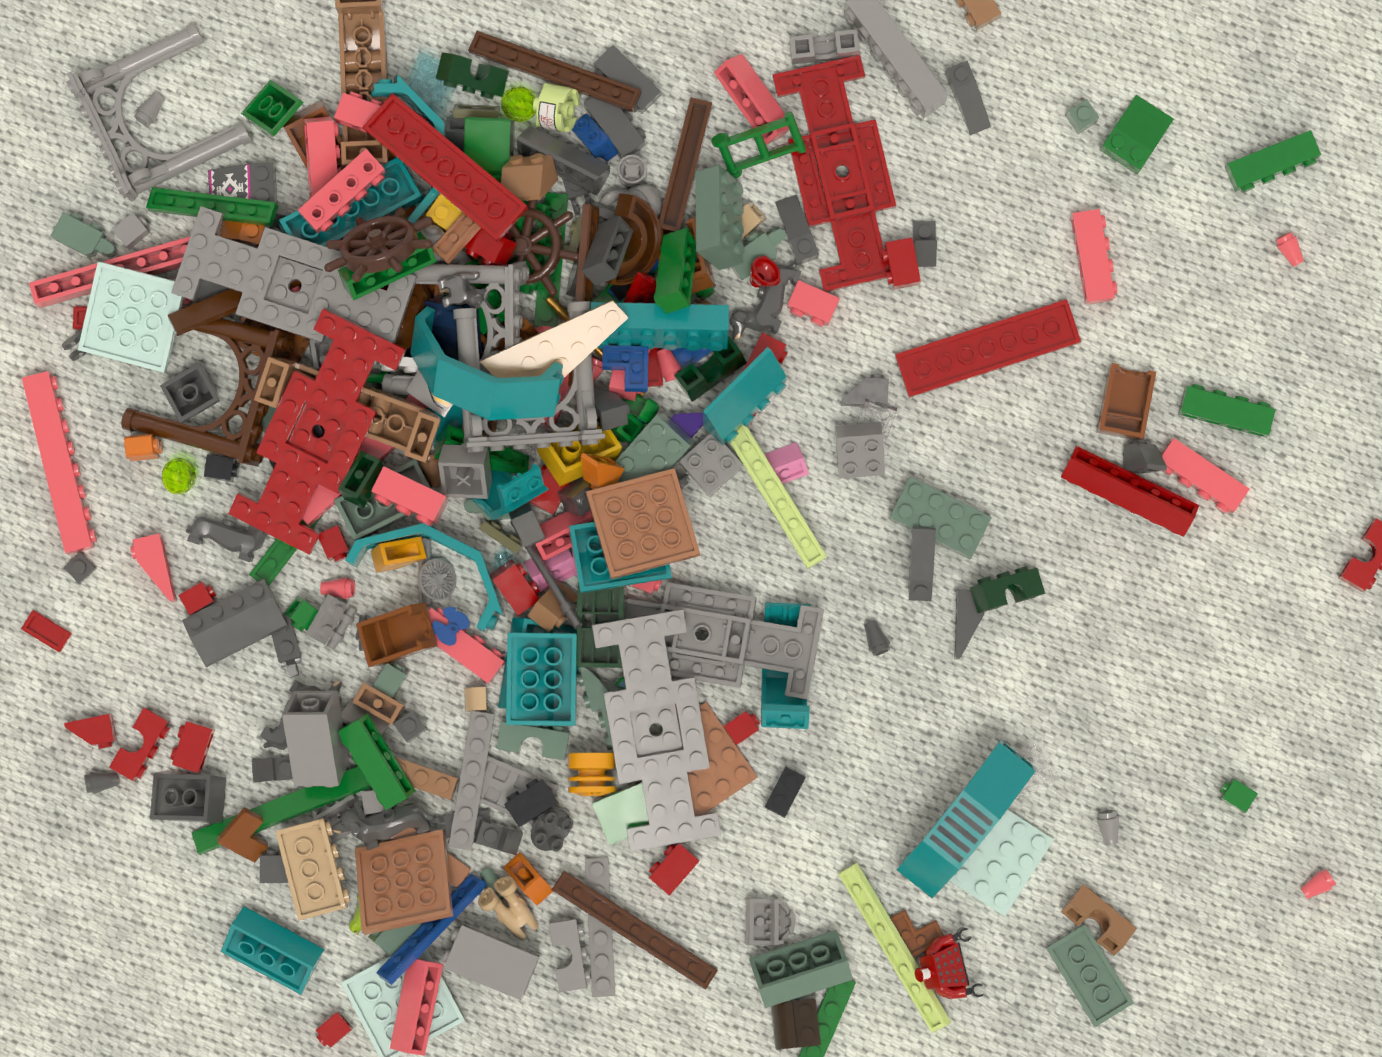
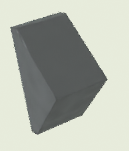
M529 501L509 512L525 549L546 539Z

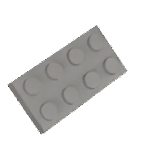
M488 756L480 803L511 815L504 805L508 802L506 798L517 790L520 794L527 790L525 785L537 778L541 781L542 779ZM544 780L555 796L559 786ZM537 817L528 823L533 825Z

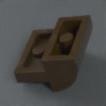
M816 999L789 1001L771 1006L776 1050L821 1045Z

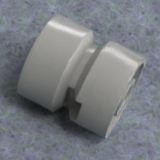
M633 154L626 155L618 163V177L623 186L630 189L635 185H643L645 183L647 168L646 163L641 157Z

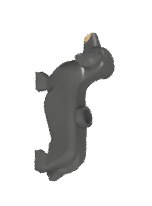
M795 262L789 266L777 265L780 270L781 281L776 286L760 287L757 294L760 301L754 311L736 310L732 313L729 319V324L733 327L732 340L740 339L745 328L756 332L770 329L773 334L778 332L782 321L776 319V317L780 314L783 307L785 286L789 281L790 284L795 285L802 272L795 270L797 266Z
M202 516L197 517L192 526L186 529V533H190L187 541L200 545L204 541L202 537L210 538L229 551H240L238 559L247 562H253L254 557L252 553L263 546L265 538L269 534L253 526L249 530L235 527V522L227 519L219 522Z
M296 680L289 689L292 693L293 691H323L316 686L303 687V684ZM334 682L327 691H338L339 694L342 682ZM339 694V700H340V705H341V703H342V698H341V696H340V694ZM282 717L279 726L274 730L266 726L259 736L267 741L263 745L264 748L275 747L279 750L287 748Z
M408 803L394 809L389 808L381 813L367 817L361 816L356 808H350L342 814L341 820L332 826V830L336 833L351 831L354 837L365 842L368 851L379 847L377 840L389 839L407 828L418 827L416 828L418 834L430 831V824L427 820L432 821L433 816L416 803Z

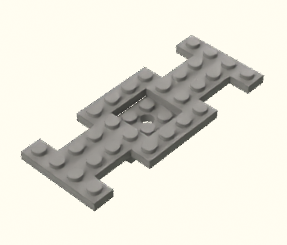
M202 206L200 207L171 291L172 294L195 301L201 280H205L242 292L236 315L323 343L325 335L313 329L322 309L325 308L393 343L396 342L417 280L416 276L409 274L390 283L387 291L378 289L353 300L344 289L338 270L345 266L332 272L324 270L325 264L341 257L340 251L328 249L325 246L266 227L258 249L217 236L224 214ZM298 280L302 284L301 290L293 293L290 290V284Z
M667 582L663 604L626 598V619L683 609L687 632L664 636L671 676L680 678L695 677L697 681L741 688L745 666L789 673L785 696L806 700L809 698L824 609L801 605L797 627L753 620L757 598ZM593 614L591 617L590 627H592L593 625ZM700 628L708 630L709 636L706 640L700 641L697 639L696 633Z
M683 609L593 624L592 630L596 648L619 645L626 688L604 692L603 695L618 783L642 781L649 824L626 828L630 851L720 836L717 812L694 815L687 772L710 768L695 677L671 679L664 636L687 632ZM653 723L662 725V732L659 735H652L649 732V728Z

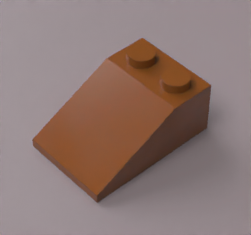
M322 100L296 113L283 126L306 168L307 159L303 119L329 117L330 114ZM338 131V136H335V145H339L340 149L337 167H340L342 171L347 165L342 166L341 142H343V139Z

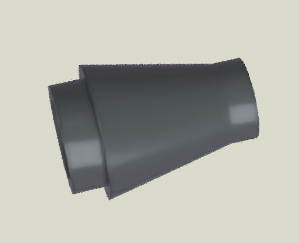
M874 620L866 623L864 628L866 630L869 652H872L873 656L888 652L890 650V642L877 621Z
M90 772V774L84 775L87 793L93 792L95 794L114 786H119L117 772Z

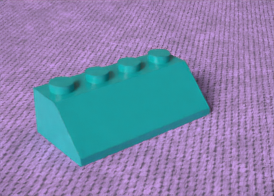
M243 906L231 924L221 952L302 995L321 959L324 949Z

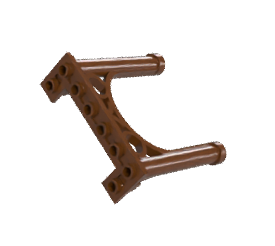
M220 318L194 330L224 340L236 356L239 367V384L235 398L228 410L219 419L208 425L190 426L140 412L133 408H127L122 416L121 427L131 432L136 430L146 434H153L160 438L237 459L239 463L259 467L264 457L256 453L260 445L257 443V439L261 437L263 430L261 426L262 421L268 413L269 406L255 401L254 398L268 357L280 358V356H285L289 358L290 353L293 352L295 347V336L279 330L269 331ZM234 340L251 344L252 346L247 347L242 352ZM257 351L260 354L259 365L256 369L250 370L246 359L252 352ZM248 375H258L255 389L252 387V379L248 378ZM251 400L248 415L238 410L239 407L244 408L245 404ZM236 415H240L242 418L241 429L237 434H232L229 420ZM222 426L226 437L210 433V431Z

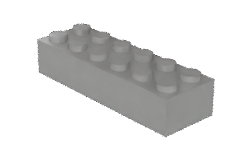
M847 0L844 8L845 15L843 16L850 27L854 25L858 30L859 40L863 44L867 43L872 49L870 54L877 63L881 61L884 65L883 71L889 80L894 79L898 84L896 88L903 98L907 97L912 103L910 108L916 116L921 115L924 119L944 105L948 93L878 0Z

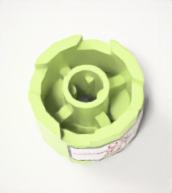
M544 83L540 96L536 97L533 102V110L536 111L537 117L536 126L557 132H570L577 121V117H573L575 106H580L578 91L571 87Z

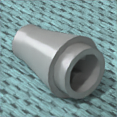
M153 92L135 110L134 118L147 127L151 123L154 124L165 99L160 94Z
M1116 810L1099 812L1097 822L1105 845L1117 844L1119 815H1117Z

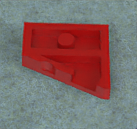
M637 272L623 303H655L656 277Z

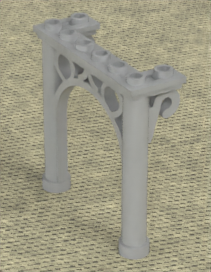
M194 22L187 25L186 29L105 68H93L80 76L76 72L73 74L71 72L66 73L69 81L66 82L68 88L76 99H81L83 105L80 106V109L85 119L89 117L93 124L89 128L94 138L99 137L102 143L99 146L104 158L109 157L112 165L108 167L113 177L118 179L114 183L119 193L122 194L123 198L127 197L131 202L135 201L138 194L239 145L243 144L245 146L252 142L243 122H240L180 152L158 154L139 145L127 130L122 113V103L128 85L143 71L204 43ZM122 80V82L119 85L117 93L110 88H106L107 86ZM103 94H110L115 98L114 107L110 111L102 110L99 105V98ZM116 114V117L113 118V126L107 132L100 115L112 117ZM121 140L126 145L130 143L132 146L124 148L121 157H119L112 141ZM133 151L143 155L142 165L137 169L130 168L126 160L127 155ZM149 158L163 161L150 169L147 168Z
M519 261L508 266L431 264L412 273L411 275L417 277L415 284H438V280L442 277L452 276L459 272L474 273L477 271L480 273V277L474 281L468 280L469 290L477 289L470 283L489 284L485 288L487 291L484 293V300L481 303L487 322L488 335L486 348L480 360L499 353V350L493 351V348L498 347L500 340L504 337L505 349L523 341L520 337V328L523 325V317L520 315L523 295L520 292V286L526 284V280L529 279V268L526 266V261ZM493 289L498 290L502 296V303L498 309L493 308L487 301V297ZM505 311V327L500 324L498 317L494 318L493 314ZM480 363V371L482 370L483 372H485V373H487V374H489V375H492V374ZM385 374L382 390L395 396L411 395L406 389L415 375Z
M590 302L567 303L569 320L591 310ZM476 308L453 310V317L456 319L459 361L480 370ZM591 353L572 370L570 389L562 401L556 405L555 414L563 410L572 416V423L569 427L559 428L554 424V417H548V425L556 433L535 434L538 425L544 423V418L546 417L512 419L516 420V425L523 427L526 435L505 436L512 428L511 419H506V428L502 432H492L487 426V419H482L481 416L462 409L464 444H461V449L467 448L468 453L482 452L484 447H490L491 451H502L504 446L513 445V450L527 449V444H536V448L550 447V443L559 442V447L573 446L572 441H581L582 445L599 444V439H604L605 434H602V429H597ZM575 392L577 413L566 406ZM535 420L534 422H532L531 426L527 422H525ZM578 424V431L572 432ZM482 430L490 437H483Z

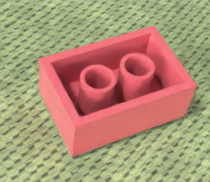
M384 466L372 489L376 501L388 507L390 503L396 505L395 509L404 515L410 516L411 513L417 515L416 519L428 526L431 523L438 524L449 502L445 495Z

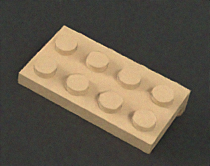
M325 818L275 831L298 921L348 908L347 903L351 902L348 889H343L341 880H345L342 866L338 867L336 862L339 853L336 844L331 842L330 835H333L330 821L326 822Z

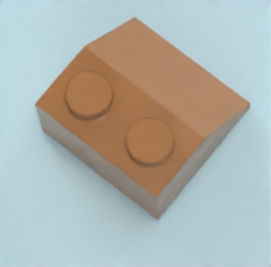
M541 153L527 157L515 155L510 157L509 161L502 167L501 184L521 201L541 200L558 181L552 155H543Z

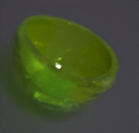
M521 86L513 87L507 90L502 97V111L508 119L514 120V122L528 121L536 114V111L533 110V102L536 96L528 88Z
M174 458L163 468L162 483L167 491L172 494H185L196 483L197 471L188 459Z

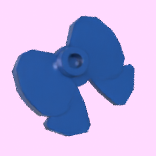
M447 607L443 609V614L449 621L447 626L438 621H433L432 627L434 635L437 634L442 643L452 646L456 643V634L459 630L468 629L470 621L465 614L456 611L455 607Z

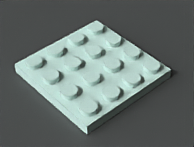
M101 261L98 262L78 350L166 373L175 337V331L168 319V314L181 310L183 297L171 293L175 281Z
M1007 809L990 833L949 881L1005 917L1054 839Z
M428 948L418 957V959L435 962ZM390 957L341 982L379 1057H399L404 1054V1052L390 1049L405 972L392 985L376 974ZM442 975L428 1041L465 1021Z

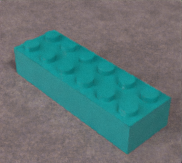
M395 158L382 165L386 172L383 175L385 177L384 180L376 187L372 185L367 189L368 194L359 202L355 200L350 205L351 209L343 217L338 215L332 221L334 223L333 226L326 232L321 231L317 233L299 214L298 210L280 219L279 227L282 233L326 247L328 240H342L349 231L355 228L358 217L368 221L377 217L393 216L399 207L407 210L420 203L422 195L403 162Z
M591 302V310L607 302ZM616 303L628 316V319L597 347L603 349V345L648 347V350L653 348H664L666 350L686 348L690 351L699 349L721 351L722 349H727L729 305L690 304L688 307L665 314L662 308L655 303Z

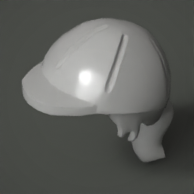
M635 185L630 189L621 188L604 194L601 197L600 201L602 204L611 205L618 201L620 193L637 196L651 206L658 218L663 206L660 193L649 185Z

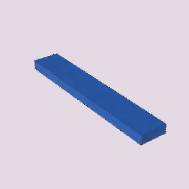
M470 874L451 894L453 916L424 922L381 966L376 974L392 985L485 889L486 883L477 876Z

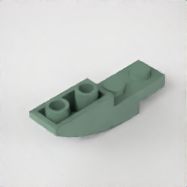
M579 667L581 673H577L580 687L585 686L587 695H583L586 709L591 708L592 712L601 710L602 714L598 715L601 728L606 727L608 736L604 737L607 750L612 749L613 751L603 695L608 690L587 668Z

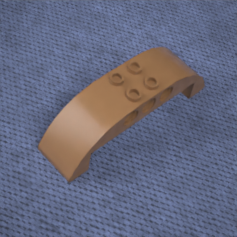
M335 0L339 21L341 96L343 93L350 94V92H354L363 96V100L371 102V99L384 103L389 97L371 96V88L374 83H377L380 79H388L383 0ZM343 125V142H341L342 166L350 164L365 149L380 164L388 163L390 151L370 134Z
M269 356L254 400L277 408L295 370L316 379L320 369L299 362ZM365 385L359 396V402L378 411L366 437L405 451V456L427 463L441 418L415 403Z

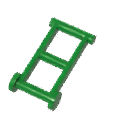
M792 112L785 113L784 118L729 137L727 133H719L711 139L712 145L719 148L727 168L726 171L735 179L742 175L743 169L798 151V153L806 151ZM788 126L794 143L768 151L762 134ZM754 138L760 155L734 163L728 146Z

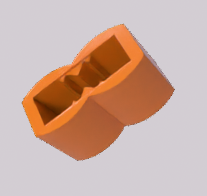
M153 434L124 437L125 455L130 461L159 459V454H163L162 441L158 440Z

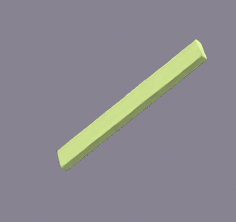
M743 425L737 431L739 433L738 436L730 444L802 562L809 569L826 559L827 556L748 427Z
M858 863L838 873L931 1033L950 1024L951 1021L933 990H928L925 987L924 981L918 982L914 973L919 966Z

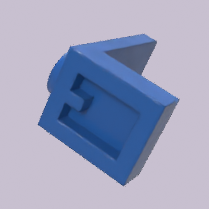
M584 114L576 121L572 131L589 149L594 158L600 157L608 162L618 154L610 138L588 114Z

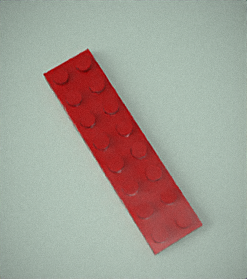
M393 93L362 127L497 242L501 240L528 209L526 204Z
M1066 299L897 353L895 358L908 398L1079 344L1081 339L1068 300Z

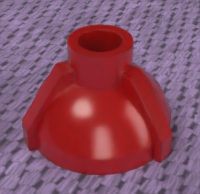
M763 256L756 258L752 262L749 281L753 287L776 286L780 283V270L771 259Z

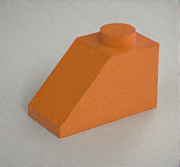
M224 221L220 237L258 247L264 225Z
M584 452L581 454L584 480L591 484L590 488L597 489L618 483L625 469L609 457Z
M520 852L503 867L513 877L520 889L537 906L553 892L551 890L552 887Z

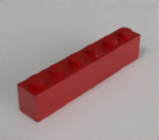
M1078 446L1074 448L1061 475V478L1069 483L1075 484L1092 494H1096L1110 503L1123 507L1129 512L1137 514L1151 523L1158 524L1182 537L1187 533L1199 508L1198 504Z

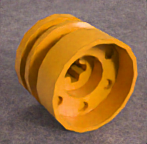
M568 753V769L578 771L577 776L568 777V781H578V787H568V793L580 796H603L615 792V786H605V781H615V777L605 775V770L615 768L614 753Z

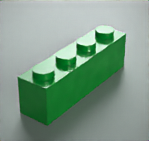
M1309 130L1229 162L1225 169L1234 191L1241 190L1244 193L1254 189V184L1262 181L1264 185L1276 179L1275 176L1281 173L1284 176L1296 172V167L1298 166L1310 167L1317 163L1316 159L1322 154L1312 131Z
M688 228L663 235L654 300L665 314L690 306L697 252L695 238Z
M1192 384L1191 387L1187 386L1185 388L1178 415L1264 438L1269 436L1276 409L1270 408V404L1259 401L1257 404L1250 403L1248 398L1242 396L1231 398L1226 396V392L1220 390H1213V392L1205 391V387L1197 384Z
M368 713L338 731L342 744L348 748L354 763L361 769L365 781L372 787L378 802L384 806L385 810L402 802L416 792Z

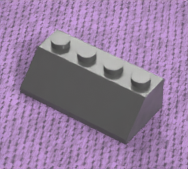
M530 125L518 136V155H522V157L537 153L552 155L557 176L598 196L610 175V165H608L607 161L600 157L594 158L588 155V152L583 148H574L568 145L569 143L561 137L554 138L541 127L535 128Z
M264 579L182 620L205 667L288 627L274 594Z

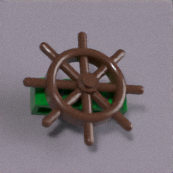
M538 200L522 201L527 205L528 209L509 229V233L513 237L510 240L517 243L507 262V266L519 261H526L529 267V279L526 280V284L520 286V292L523 294L533 295V292L538 289L539 282H542L549 295L555 296L557 295V289L549 276L555 271L561 258L571 261H578L579 258L578 252L563 250V241L559 227L573 218V213L567 211L555 220H552L553 212L550 211V206L537 203ZM536 220L538 222V228L534 232H531L533 221ZM549 234L551 237L552 247L546 246ZM543 255L550 256L547 263L542 267Z
M402 207L397 208L393 216H382L368 221L358 217L356 219L357 226L349 231L342 240H328L326 242L328 249H340L341 257L325 264L324 270L332 272L345 266L339 269L338 273L344 289L353 300H356L437 262L432 250V241L426 239L421 232H416L432 225L433 219L428 216L412 223L403 217L405 210Z

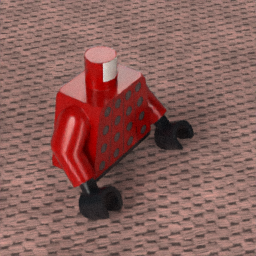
M965 927L959 928L954 935L950 933L934 939L927 948L926 954L919 959L921 968L916 969L914 973L918 982L924 981L925 987L928 990L934 989L936 994L947 999L967 998V995L979 998L984 995H977L974 992L976 986H983L980 983L974 984L971 988H966V986H969V980L960 943H955L957 940L968 942L971 939V936L961 937L962 931L968 930Z

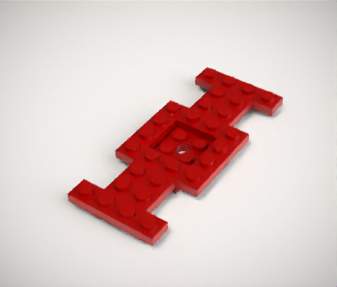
M851 56L773 74L777 98L800 94L809 135L802 136L806 151L804 153L792 152L791 157L804 212L809 227L827 223L831 224L840 265L819 270L823 291L830 292L886 279V271H889L888 263H884L882 259L881 249L884 248L875 212L896 208L895 197L876 119L857 124L853 123L844 86L845 82L865 78L861 56ZM793 138L788 139V144L794 143ZM839 166L848 168L849 174L846 177L842 178L836 174V169Z
M325 308L322 309L313 330L333 339V342L316 379H313L297 370L293 372L256 452L276 463L258 502L239 492L228 513L309 555L312 553L321 533L301 524V521L319 484L337 494L340 493L338 488L353 465L378 412L359 402V396L373 366L377 361L396 371L407 350ZM315 425H321L324 428L325 433L323 437H317L314 434L313 429Z

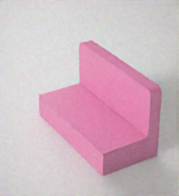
M796 442L764 454L782 484L809 474L805 459Z
M569 549L544 561L556 581L563 582L577 575L574 559ZM532 558L525 561V565L534 583L540 590L539 593L549 589L548 584Z

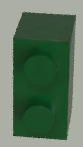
M360 451L338 488L344 500L364 509L373 494V486L384 466L380 459Z

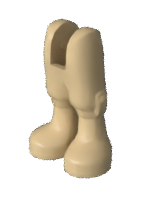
M506 876L494 883V888L507 900L509 907L502 903L498 895L490 887L486 888L479 897L478 905L480 908L487 912L493 909L499 922L503 923L519 939L524 940L527 937L521 928L526 923L534 931L539 928L535 917L526 905V901L515 894L517 884L513 877Z

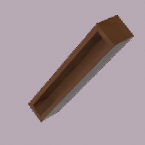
M690 97L659 218L661 230L665 234L682 229L712 111V102Z

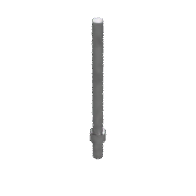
M511 521L510 524L515 530L516 534L518 535L517 530L513 522ZM532 545L526 548L559 602L563 615L568 617L574 629L581 628L583 624L575 612V606L564 595L536 547Z

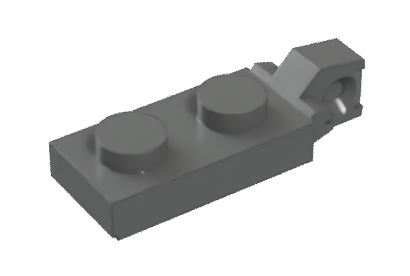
M283 614L288 627L272 634L278 662L281 668H287L288 675L291 678L299 676L297 663H301V653L294 626L291 625L292 619Z

